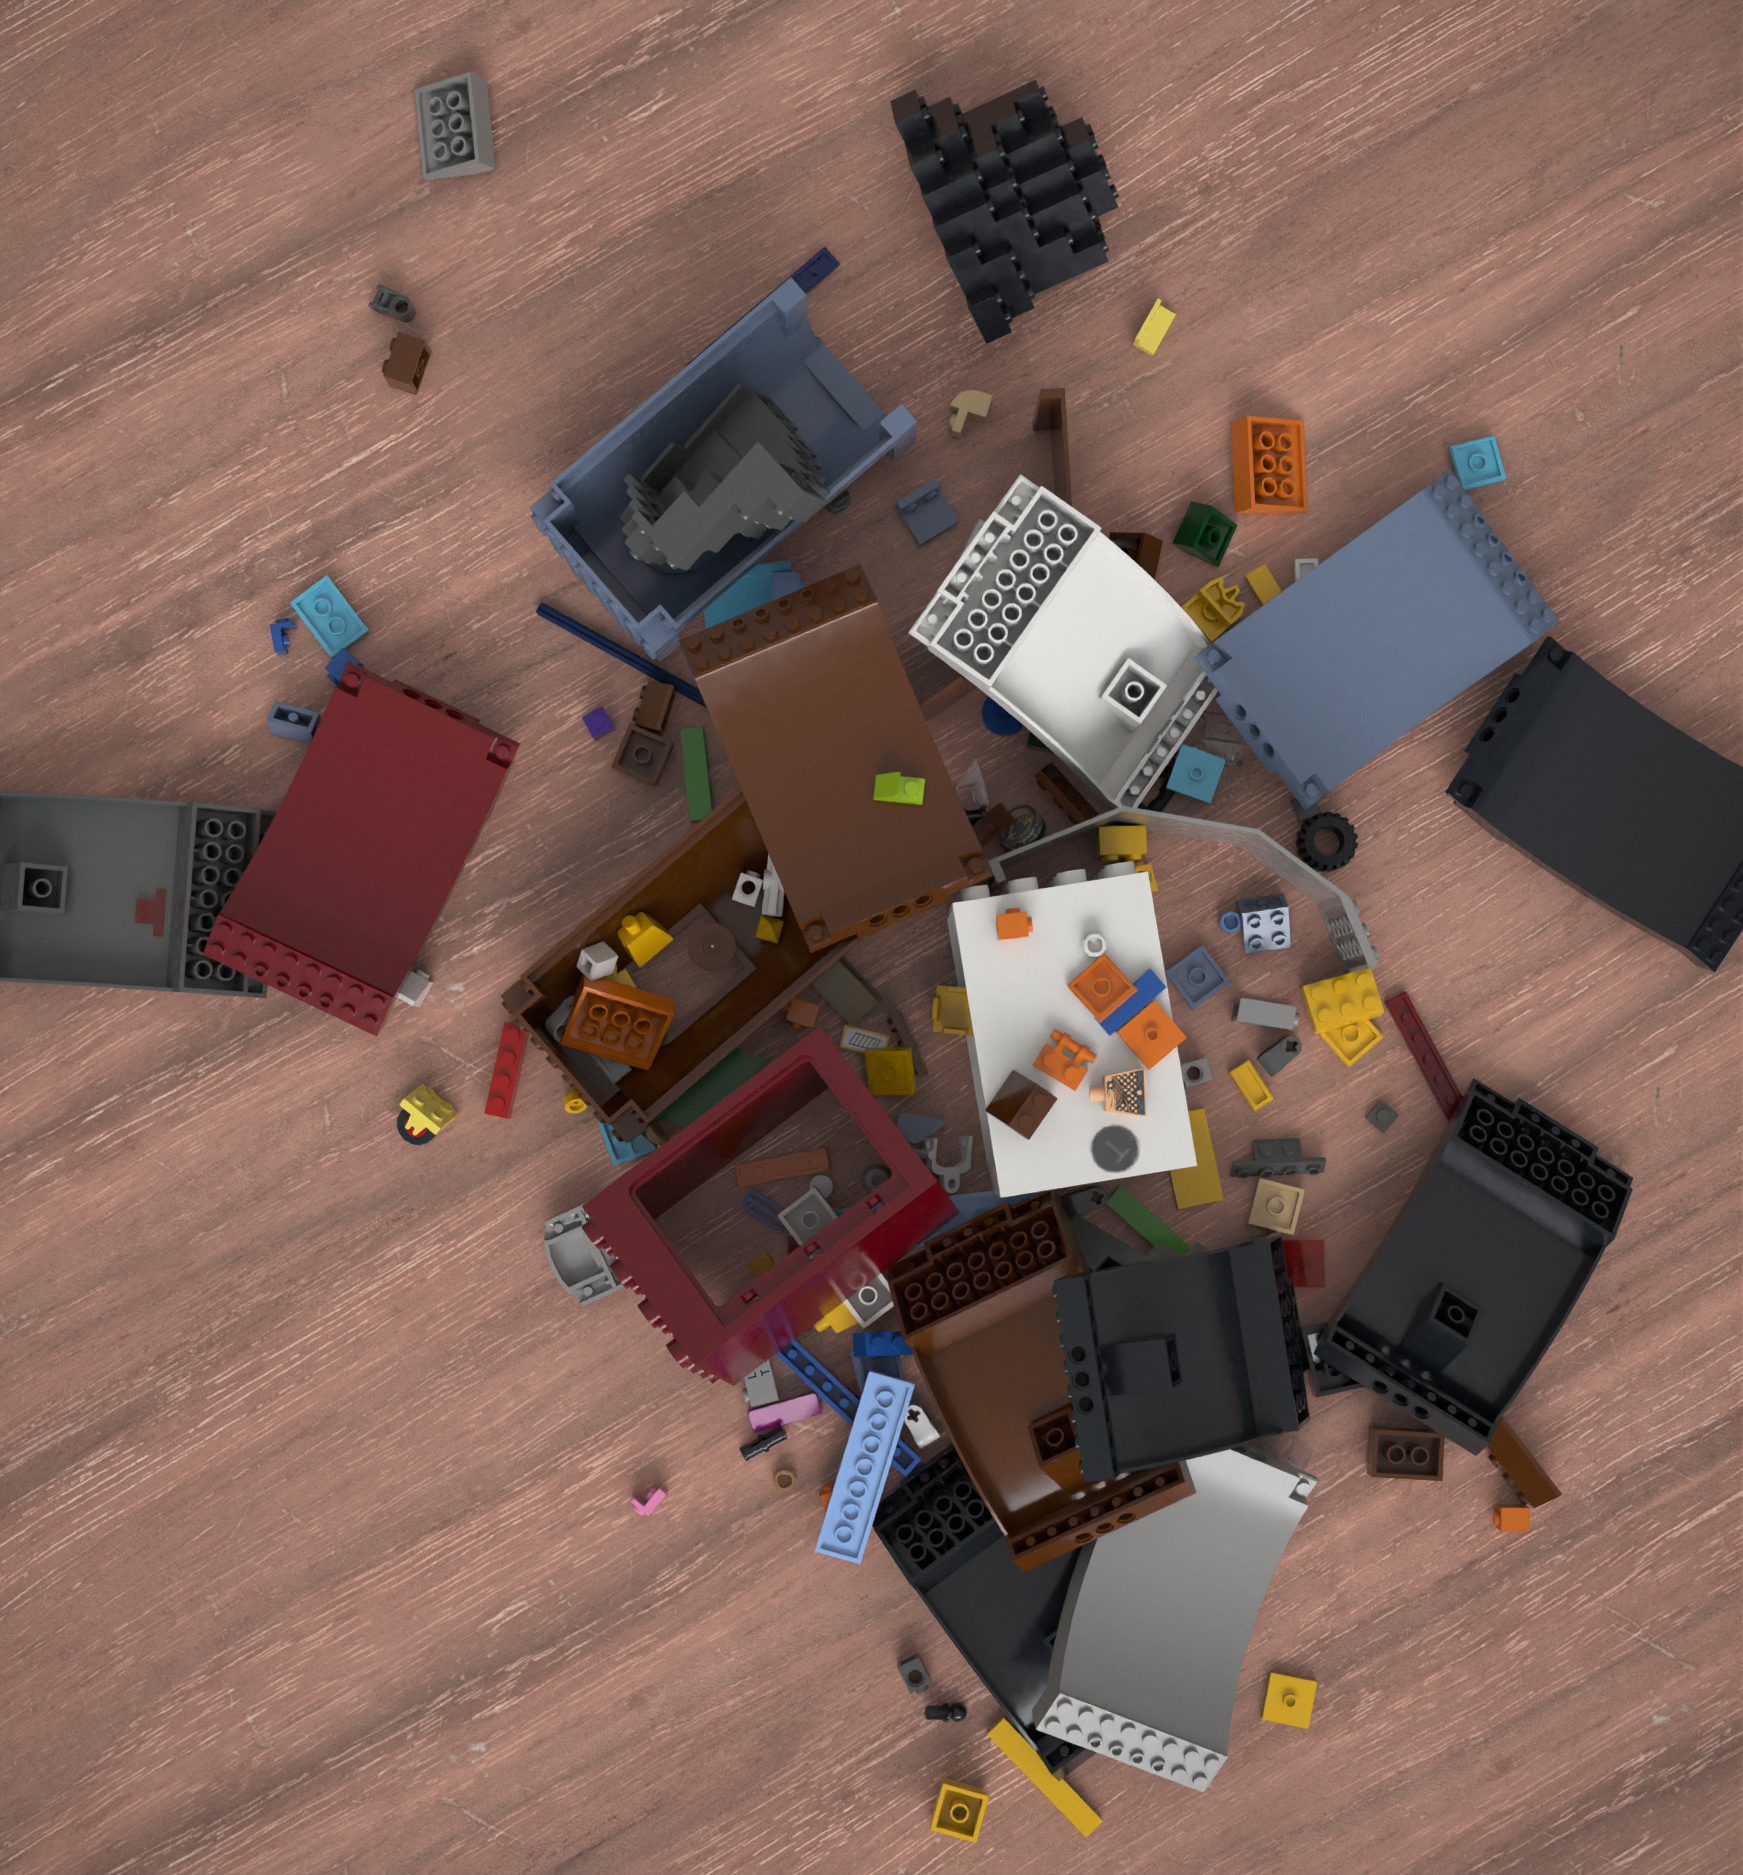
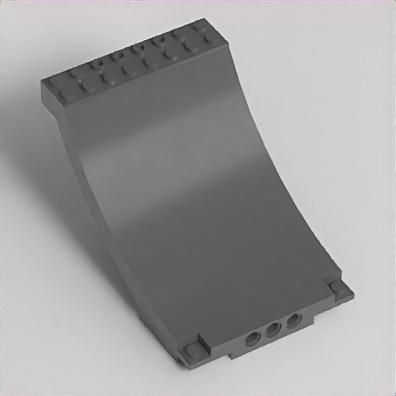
M0 792V982L266 998L267 984L203 955L218 914L223 909L245 872L277 812L201 802Z

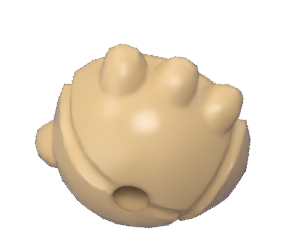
M653 1122L646 1130L647 1138L653 1144H665L669 1141V1134L657 1122Z

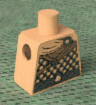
M1145 1068L1103 1076V1086L1089 1087V1101H1104V1111L1147 1116Z

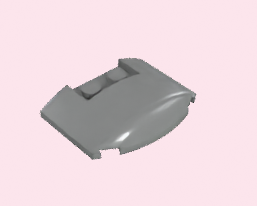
M583 1203L545 1221L544 1246L550 1267L560 1285L569 1295L572 1294L581 1300L580 1303L585 1306L624 1288V1286L609 1266L617 1260L615 1256L612 1255L610 1257L603 1248L597 1249L581 1227L590 1220V1217L582 1207L585 1204Z

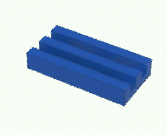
M753 1187L740 1207L779 1233L784 1224L774 1212L754 1200L752 1196L755 1194L780 1212L785 1208ZM748 1202H750L751 1204H753L754 1206H756L757 1208H759L760 1210H762L763 1212L779 1222V1225L776 1226L771 1221H769L768 1219H766L765 1217H763L762 1215L748 1207Z

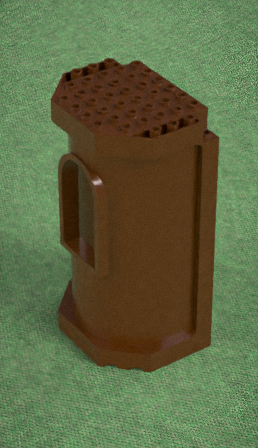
M741 787L521 974V979L501 995L504 1000L501 1004L510 1014L512 1013L516 1016L517 1019L514 1020L516 1025L523 1032H528L533 1036L530 1041L538 1050L546 1051L548 1054L546 1057L547 1061L555 1069L559 1068L564 1072V1075H562L564 1081L570 1087L575 1086L580 1091L578 1097L586 1106L592 1105L596 1110L593 1113L602 1124L606 1123L614 1128L611 1132L619 1142L625 1141L629 1143L634 1141L653 1124L652 1121L865 938L858 939L855 934L810 953L786 894H784L782 917L763 915L784 921L778 944L755 938L762 915L763 886L756 907L734 901L732 897L741 873L746 874L747 870L761 874L759 879H764V871L767 869L768 851ZM751 881L745 882L742 887L743 892L747 895L752 894L755 891V884ZM639 912H644L661 923L673 939L700 916L706 923H718L728 928L735 938V956L745 968L675 1029L664 1036L649 1071L630 1066L632 1071L616 1084H612L589 1053L560 1045V1042L556 1041L545 1029L547 1018L561 1006L565 999L575 995L583 975L577 968L582 949L604 941L618 955L616 962L617 974L626 969L631 976L639 969L626 952L617 935L618 930L623 927L622 920L626 916L631 915L635 917Z

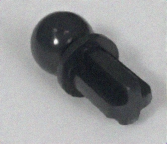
M959 1702L953 1703L950 1707L948 1703L928 1705L925 1707L924 1715L927 1720H943V1722H948L951 1718L955 1722H960L966 1718L967 1709L965 1705Z

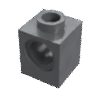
M919 1653L897 1663V1668L910 1694L914 1691L918 1694L929 1688L928 1684L931 1683V1678ZM913 1670H918L922 1673V1676L919 1680H912L909 1678V1673Z

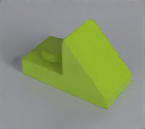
M901 772L876 775L873 800L922 805L925 779L903 777Z

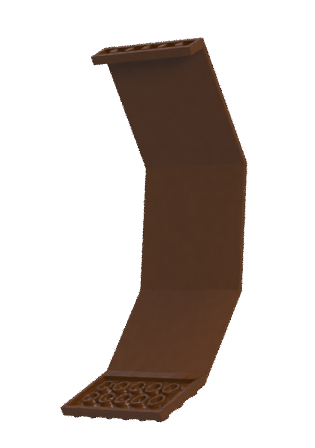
M1065 388L1041 389L1032 420L1033 431L1051 430L1055 495L1072 507ZM961 676L919 704L926 722L976 689L977 686L964 676Z

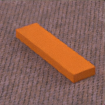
M826 1147L734 1164L738 1188L831 1170Z

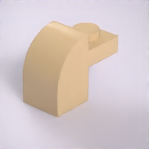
M967 390L958 394L950 405V411L957 413V415L952 414L948 426L952 428L951 435L960 438L967 417L985 423L993 396L977 390Z

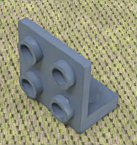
M936 477L896 501L897 510L919 545H923L959 521L940 491L941 485Z
M1283 893L1237 900V909L1242 918L1243 943L1246 954L1291 946L1289 907Z

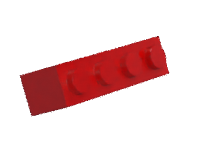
M504 1022L484 1114L506 1119L511 1118L529 1037L528 1032H523L514 1023Z

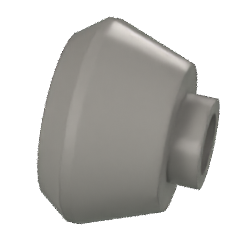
M880 1164L868 1166L861 1175L862 1188L869 1194L889 1179L892 1175L891 1172Z

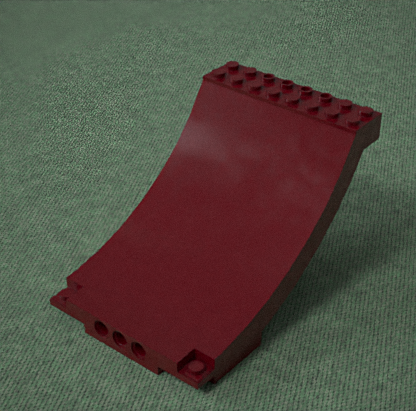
M348 662L276 815L238 884L218 914L203 955L377 1036L385 1026L400 991L440 918L484 825L491 816L513 765L520 743L479 724L480 719L396 679L391 682Z

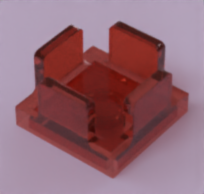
M156 889V899L154 901L136 900L135 923L152 924L154 926L153 936L163 937L166 890Z

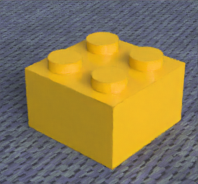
M1146 825L1098 827L1095 831L1096 859H1102V863L1116 862L1118 858H1125V862H1136L1147 854Z
M942 1777L930 1819V1830L976 1843L989 1799L988 1790Z

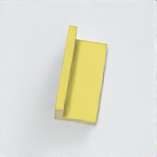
M1159 298L1133 343V346L1152 356L1155 354L1176 316L1175 313L1160 306L1162 300Z

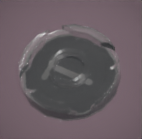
M1111 1124L1102 1127L1095 1133L1091 1140L1090 1153L1092 1160L1098 1168L1107 1173L1119 1174L1127 1172L1135 1165L1139 1158L1140 1146L1137 1136L1131 1129L1124 1125Z

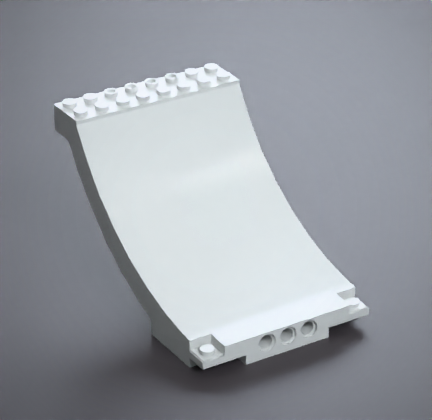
M1020 474L939 587L937 593L908 634L928 647L927 650L968 679L1022 723L1069 767L1092 795L1112 809L1121 806L1137 808L1218 692L1194 658L1195 655L1209 646L1210 642L1178 603L1143 568L1100 532V526L1043 486L1038 487Z

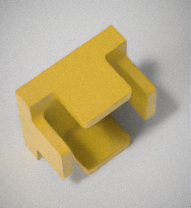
M937 985L932 1009L933 1032L974 1036L966 988Z

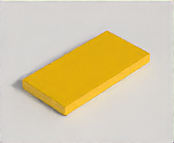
M1204 1108L1188 1111L1197 1166L1169 1170L1178 1209L1224 1200Z

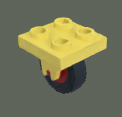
M422 1084L400 1103L403 1110L397 1118V1129L402 1138L410 1144H426L452 1122L458 1115V1112L454 1110L450 1103L443 1101L437 1096L432 1088Z

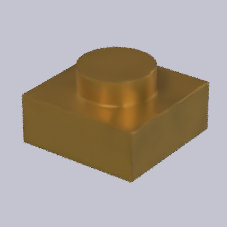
M764 1251L746 1266L757 1279L776 1264L767 1252Z

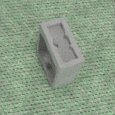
M1240 997L1234 1000L1231 1022L1290 1031L1293 1030L1294 1026L1298 1025L1299 1013L1296 1012L1297 1007Z

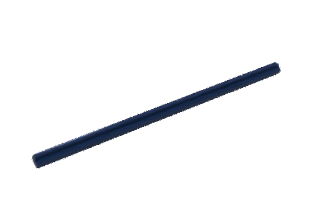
M540 603L536 613L539 616L660 683L673 685L678 693L706 707L698 688L544 603Z

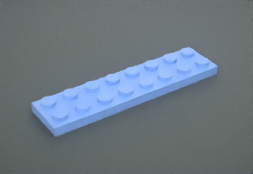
M869 1369L815 1545V1552L861 1564L915 1382Z

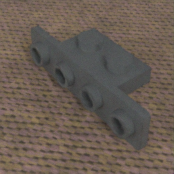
M1299 1138L1253 1140L1254 1161L1232 1162L1230 1174L1231 1177L1248 1178L1250 1176L1271 1177L1273 1175L1294 1176L1296 1174L1317 1175L1324 1172L1326 1158H1302Z

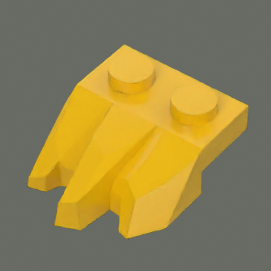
M1222 576L1206 584L1181 607L1203 632L1210 644L1243 615L1245 603L1234 600L1240 592L1238 584L1225 589L1223 588L1224 580Z

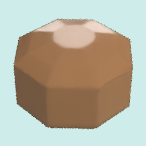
M784 1467L776 1471L773 1482L776 1489L787 1492L794 1488L797 1478L793 1470Z

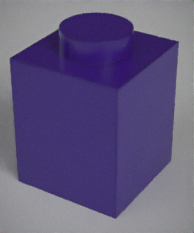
M603 707L582 717L595 741L615 731Z

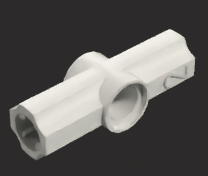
M768 853L767 869L764 871L763 879L764 898L762 915L782 917L785 891Z

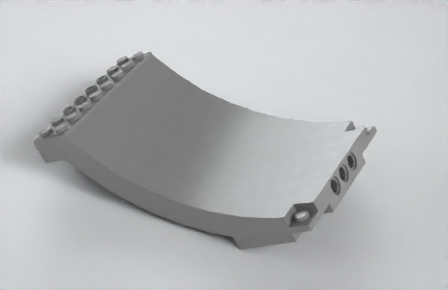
M1252 1444L1186 1460L1197 1493L1082 1546L1058 1625L1050 1662L1047 1688L1032 1709L1036 1730L1201 1792L1206 1790L1228 1758V1742L1237 1683L1258 1611L1285 1547L1309 1506L1306 1498L1318 1482L1317 1476L1278 1461L1274 1453Z

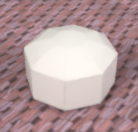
M1099 933L1088 934L1082 941L1083 951L1089 957L1101 956L1106 950V939Z

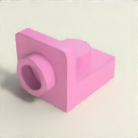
M662 1486L658 1490L653 1487L644 1498L648 1501L647 1503L635 1495L630 1501L633 1503L632 1508L642 1516L644 1513L649 1516L668 1491Z

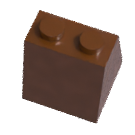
M1013 1070L985 1111L1023 1138L1030 1140L1058 1098L1037 1083Z

